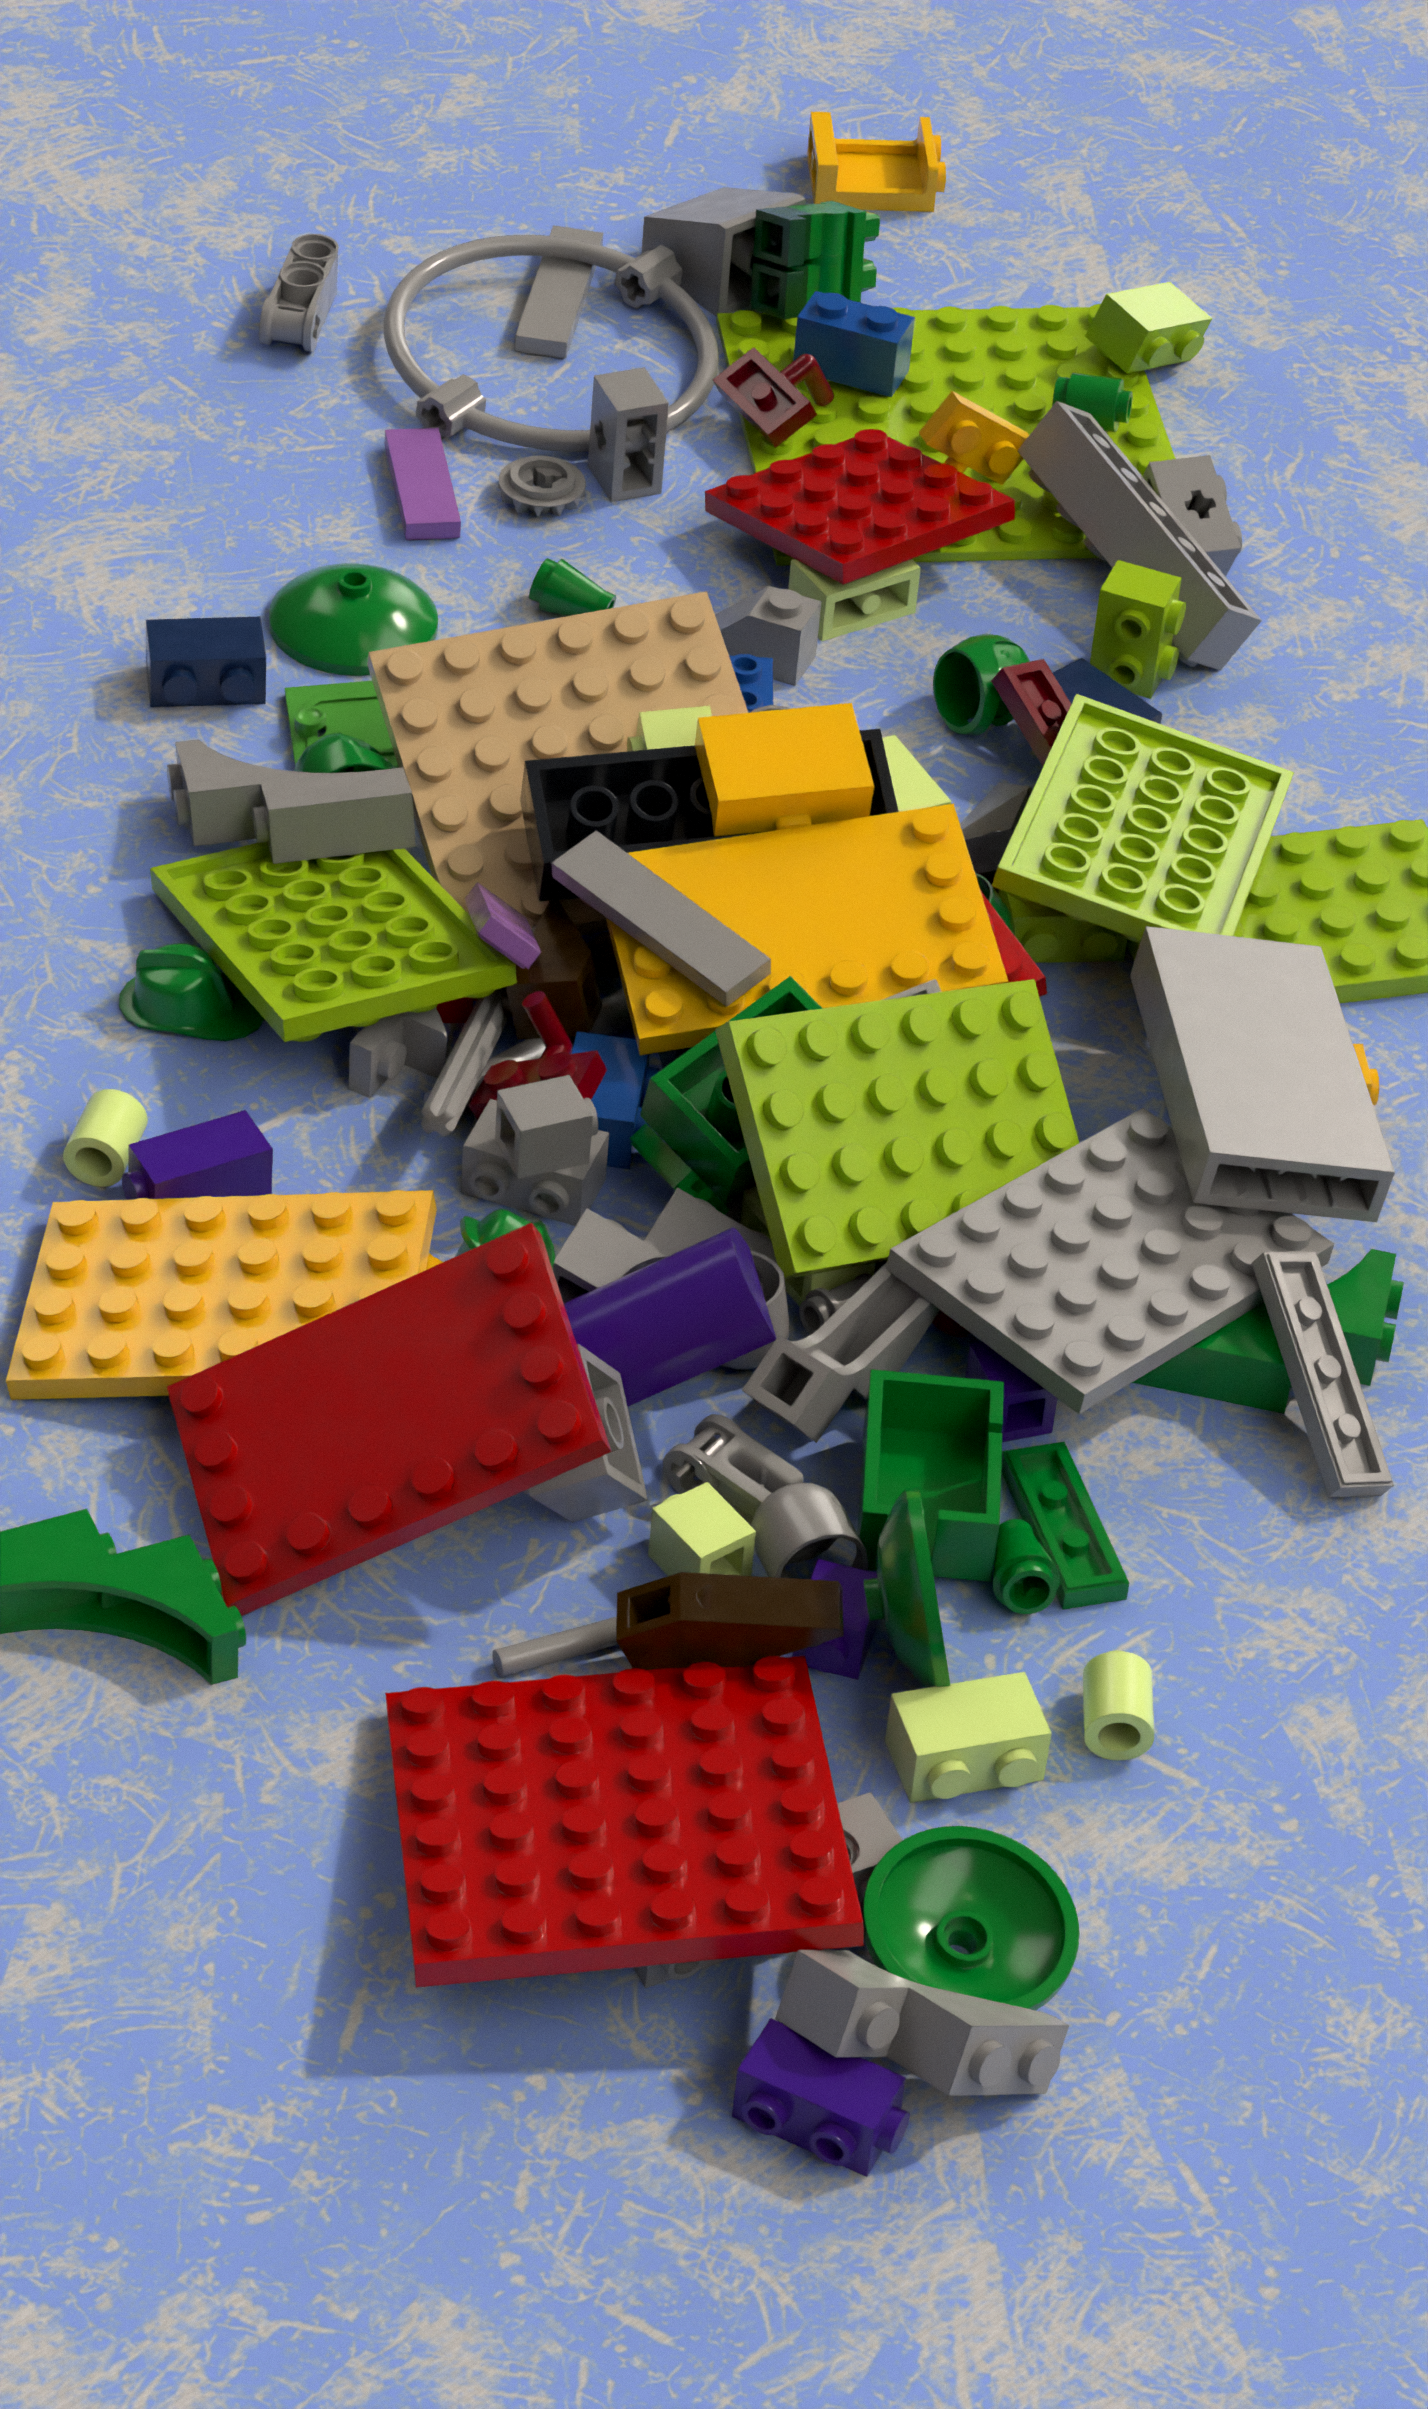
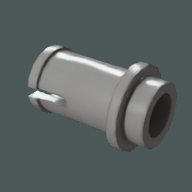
M867 1273L856 1276L854 1280L830 1290L817 1288L810 1291L806 1296V1300L800 1304L799 1308L800 1319L809 1334L814 1333L872 1275Z

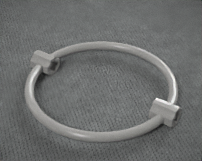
M506 235L477 239L440 251L417 265L399 282L386 307L383 321L384 340L389 357L403 381L421 398L417 401L415 416L420 420L423 428H439L441 439L446 436L451 437L463 428H468L484 436L523 447L550 451L589 452L590 430H559L534 427L485 413L486 399L481 394L478 383L463 374L438 386L427 376L413 358L405 337V319L408 308L416 295L428 283L440 275L462 265L480 260L506 256H547L576 260L616 272L615 285L620 290L623 301L635 309L640 308L644 304L649 305L658 298H662L681 316L690 329L697 347L698 363L694 379L688 389L668 407L666 433L683 423L705 402L714 385L712 379L718 373L719 355L714 331L698 304L679 286L683 269L677 263L675 253L663 245H659L653 250L648 249L634 258L598 244L557 236Z

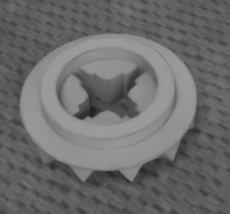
M540 455L520 458L507 464L499 474L498 488L501 490L502 501L514 504L516 512L522 513L530 510L536 512L537 517L546 512L560 516L563 509L572 510L578 508L580 498L585 497L586 481L582 472L571 463L555 457Z

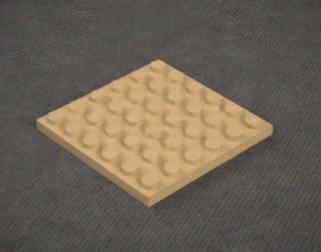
M707 591L372 651L368 654L369 672L398 767H403L412 791L414 819L432 877L468 914L469 911L465 904V898L477 882L524 915L531 930L534 924H538L549 901H538L520 803L525 761L627 752L628 737L636 736L639 712L710 705L712 716L748 713ZM581 898L559 900L581 936L609 930L606 917Z

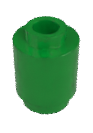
M1072 373L1070 378L1060 376L1057 378L1052 406L1058 401L1088 412L1104 431L1116 433L1120 422H1129L1133 393L1132 391L1124 390L1123 379Z

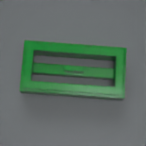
M646 1123L630 1137L633 1141L630 1144L674 1190L679 1188L695 1198L703 1199L724 1215L730 1210Z

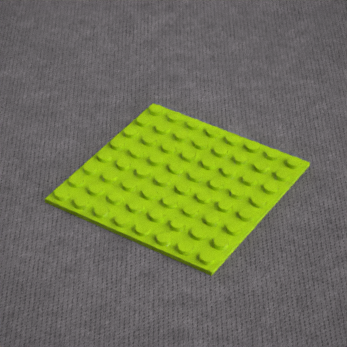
M1101 304L1091 307L1065 308L1057 305H1045L1040 308L993 306L989 309H960L947 306L938 310H909L907 308L895 307L892 309L897 313L915 317L909 371L892 397L827 380L834 392V399L828 405L818 406L802 381L796 388L811 402L817 416L776 448L739 413L753 473L769 468L775 461L792 460L812 453V450L817 446L825 444L834 445L853 438L857 432L866 429L881 430L888 437L906 446L918 448L922 454L943 464L949 456L927 445L920 436L919 431L951 391L1019 427L1030 435L1052 407L1057 378L1059 376L1070 378L1072 373L1123 379L1124 390L1132 391L1133 400L1129 422H1120L1116 433L1105 432L1142 476L1149 462L1176 458L1145 370L1127 374L1085 337ZM751 310L717 313L716 324L727 368L753 347L779 372L793 362L797 317L784 320ZM1023 459L1003 485L969 467L963 473L977 481L988 483L993 489L1015 499V520L912 559L915 562L1099 557L1094 555L1084 544V539L1087 537L1079 527L1068 522L1057 511L1056 505L1059 502L1053 494L1039 487L1030 478L1028 472L1031 467ZM772 547L776 566L791 565V560L794 558Z

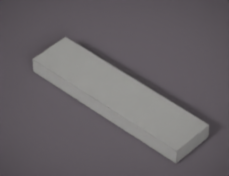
M553 225L550 236L576 239L603 246L602 232ZM542 256L515 335L514 351L561 359L567 357L596 265L576 260Z
M598 831L593 832L552 862V877L724 1006L730 1005L771 974V959Z
M1263 1252L1252 1262V1266L1328 1498L1382 1496L1394 1484L1317 1253Z

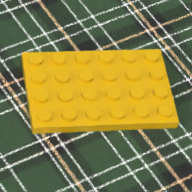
M393 1190L388 1192H329L324 1194H265L260 1196H202L197 1198H138L133 1200L52 1202L5 1380L10 1399L169 1396L167 1386L423 1272L427 1266L437 1212L433 1190Z

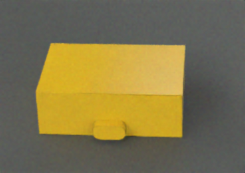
M852 703L698 718L695 748L712 814L714 836L774 831L870 816L874 783Z

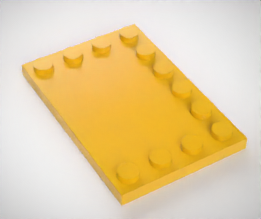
M954 803L629 852L630 856L771 959V974L727 1007L606 918L640 1055L694 1047L713 1033L717 1027L728 1022L789 976L822 1008L879 1001L933 979L937 980L942 992L1009 982Z

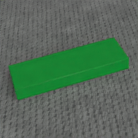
M1065 1442L1002 1451L1001 1473L1021 1518L1031 1525L1034 1536L1059 1570L1060 1584L1056 1591V1596L1062 1610L1127 1600L1129 1581Z

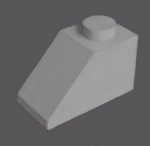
M768 586L715 614L728 655L750 654L755 657L773 658L774 680L796 686L816 656L822 601L802 596L790 589Z

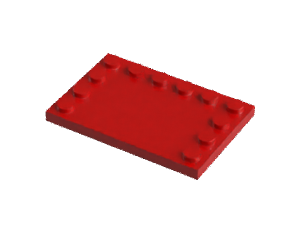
M532 1222L167 1386L212 1559L220 1577L223 1600L227 1607L236 1606L241 1616L612 1452L542 1235Z

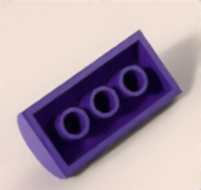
M734 1227L564 1303L576 1343L620 1373L627 1407L776 1340L751 1250Z

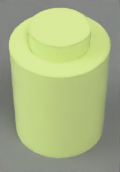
M104 1089L94 1093L89 1098L63 1151V1160L69 1172L78 1180L92 1186L107 1187L119 1182L128 1166V1145L140 1141L148 1123L147 1113L142 1104L133 1096L120 1090Z
M1120 1650L1109 1651L1092 1658L1084 1667V1741L1088 1749L1095 1755L1108 1760H1129L1147 1752L1154 1742L1152 1670L1147 1661L1136 1654Z

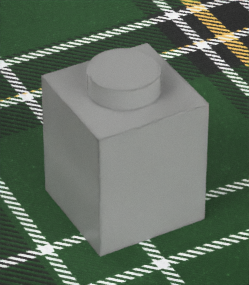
M570 1075L497 1091L495 1140L517 1179L589 1163L591 1136L598 1133V1117L593 1102L590 1098H583Z

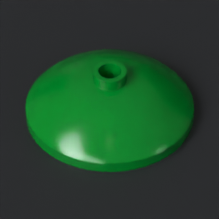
M342 563L309 570L284 585L276 593L270 604L269 629L277 646L289 657L305 666L338 675L366 676L370 675L368 668L369 652L435 640L438 631V613L429 595L407 577L379 566Z
M920 1487L905 1488L895 1500L879 1534L876 1553L877 1578L863 1580L869 1620L884 1619L889 1641L898 1659L925 1688L951 1686Z
M944 1826L928 1829L907 1837L891 1848L878 1862L870 1876L862 1900L861 1913L864 1925V1940L875 1965L894 1975L925 1986L1038 2010L1048 2003L1062 1988L1077 1957L1080 1936L1079 1920L1075 1905L1065 1884L1050 1865L1038 1854L1018 1841L990 1830L968 1826ZM950 1946H961L964 1949H966L969 1954L959 1953L952 1949Z

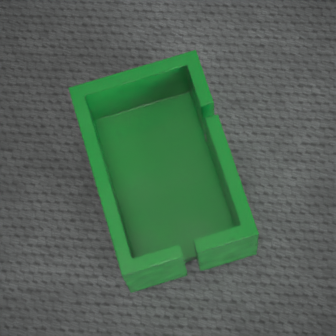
M871 1369L863 1426L857 1530L866 1548L869 1563L867 1570L877 1571L876 1553L879 1534L895 1500L905 1488L919 1486L933 1576L991 1582L1000 1526L1001 1432L1003 1425L1004 1382Z

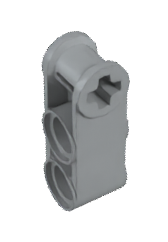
M306 234L292 242L291 249L280 270L269 297H266L262 307L259 324V341L261 344L270 345L275 340L303 345L304 351L314 352L321 328L337 295L338 244L334 239L322 234Z

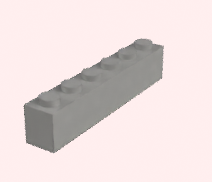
M1056 401L1018 449L1019 454L1031 467L1028 472L1030 478L1039 487L1053 494L1059 502L1056 505V509L1060 515L1084 532L1087 536L1084 539L1086 547L1094 555L1107 561L1112 568L1117 560H1121L1182 578L1179 601L1186 602V611L1178 634H1173L1172 646L1179 648L1178 659L1191 667L1201 664L1221 671L1262 620L1093 416L1088 412Z

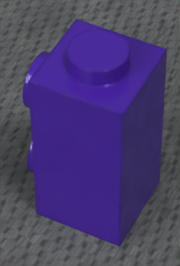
M246 1110L129 1144L128 1172L122 1175L123 1191L126 1200L138 1198L165 1199L272 1194L273 1148Z
M770 2018L737 2069L732 2117L747 2123L752 2129L761 2134L774 2135L810 2151L828 2164L843 2166L867 2177L882 2151L893 2154L906 2132L910 2112L901 2109L906 2077L861 2057H834L783 2023Z

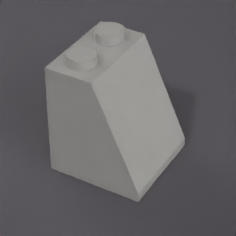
M729 187L717 189L644 216L641 254L648 249L653 250L659 245L667 247L675 253L676 261L683 269L679 286L694 301L716 317L717 313L738 311L751 305L753 262L765 261V259L753 256L756 209L805 205L806 198L800 194ZM774 223L769 234L773 246L782 241L783 226ZM770 275L767 281V292L772 297L779 292L780 278Z

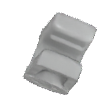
M716 1414L705 1417L696 1426L694 1438L687 1444L680 1443L674 1446L663 1459L665 1476L677 1492L683 1494L708 1482L750 1526L757 1508L768 1495L781 1487L793 1483H803L804 1479L803 1474L798 1469L743 1432L731 1419ZM714 1435H719L720 1437H719L718 1439H716V1438L713 1437V1436H714ZM697 1476L699 1480L696 1481L693 1478Z

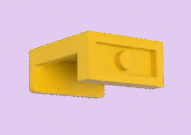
M811 112L807 161L813 204L834 201L861 210L934 212L936 192H944L946 165L945 162H940L941 136L933 135L930 117H919L918 134L914 141L835 139L831 112Z

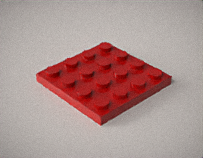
M866 429L857 432L853 438L837 444L817 446L812 450V453L792 460L775 461L769 468L754 474L729 478L726 484L705 491V511L844 585L1015 520V499L993 489L988 483L977 481L957 471L952 465L942 464L922 454L918 448L906 446L888 437L881 430Z

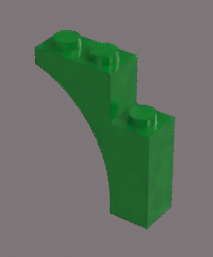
M1370 1249L1365 1257L1349 1272L1327 1284L1359 1382L1371 1386L1376 1360L1389 1363L1396 1324L1386 1323L1384 1318L1397 1319L1404 1282L1392 1280L1396 1254ZM1265 1302L1132 1382L1285 1414L1289 1391L1292 1388Z
M87 1509L0 1531V1634L47 1629L83 1630L110 1634L148 1645L178 1659L195 1670L211 1685L238 1678V1648L246 1645V1631L243 1619L236 1606H226L221 1596L220 1577L214 1562L210 1558L202 1560L190 1535L117 1554L112 1537L108 1532L99 1534Z

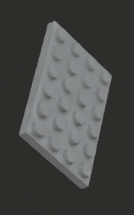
M1142 1108L890 1249L885 1269L1076 1413L1081 1414L1262 1304L1264 1299L1252 1262L1263 1252H1316L1320 1265L1323 1267L1329 1263L1334 1243L1292 1213L1193 1203L1173 1128L1168 1126L1159 1117Z

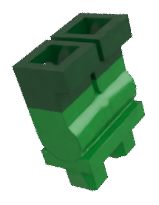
M834 201L820 202V204L756 209L753 256L765 259V261L753 262L751 309L784 320L796 318L815 291L838 293L848 300L861 303V292L876 287L877 268L874 266L873 261L864 258V243L874 241L879 236L880 217L878 214ZM773 223L783 226L782 241L774 246L770 241L769 235ZM770 275L780 278L779 292L772 297L767 292V281Z

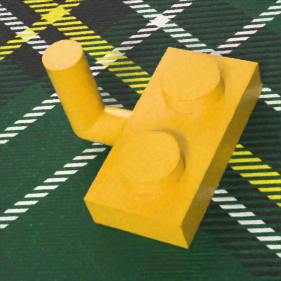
M951 391L919 431L920 436L927 445L949 456L943 464L952 465L961 473H964L969 467L1000 485L1004 484L1023 460L1018 449L1029 437L1026 431L954 391Z

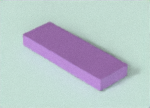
M439 428L385 430L384 446L405 539L460 538L461 520Z
M477 882L466 896L465 904L478 937L522 969L525 967L529 969L540 955L541 950L526 917Z

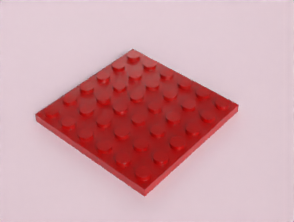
M767 1656L747 1667L722 1668L715 1663L698 1662L687 1668L650 1670L630 1668L616 1673L582 1676L561 1674L549 1679L515 1682L487 1681L479 1685L436 1689L417 1687L409 1691L385 1693L416 1988L792 1953L798 1950H824L864 1946L862 1913L805 1656Z

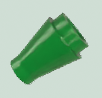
M546 558L539 567L532 582L529 599L539 603V610L572 616L614 608L616 595L604 590L564 559L555 562Z
M1021 1519L1007 1520L999 1526L994 1560V1594L1001 1603L1013 1612L1019 1614L1040 1612L1047 1608L1056 1596V1591L1060 1584L1059 1570L1034 1536L1033 1529L1029 1523Z

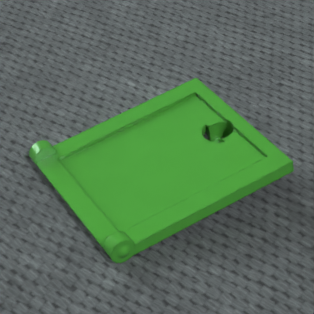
M373 681L285 688L295 765L303 751L324 735L341 732L370 744L395 768H399ZM324 728L326 732L318 737V730Z

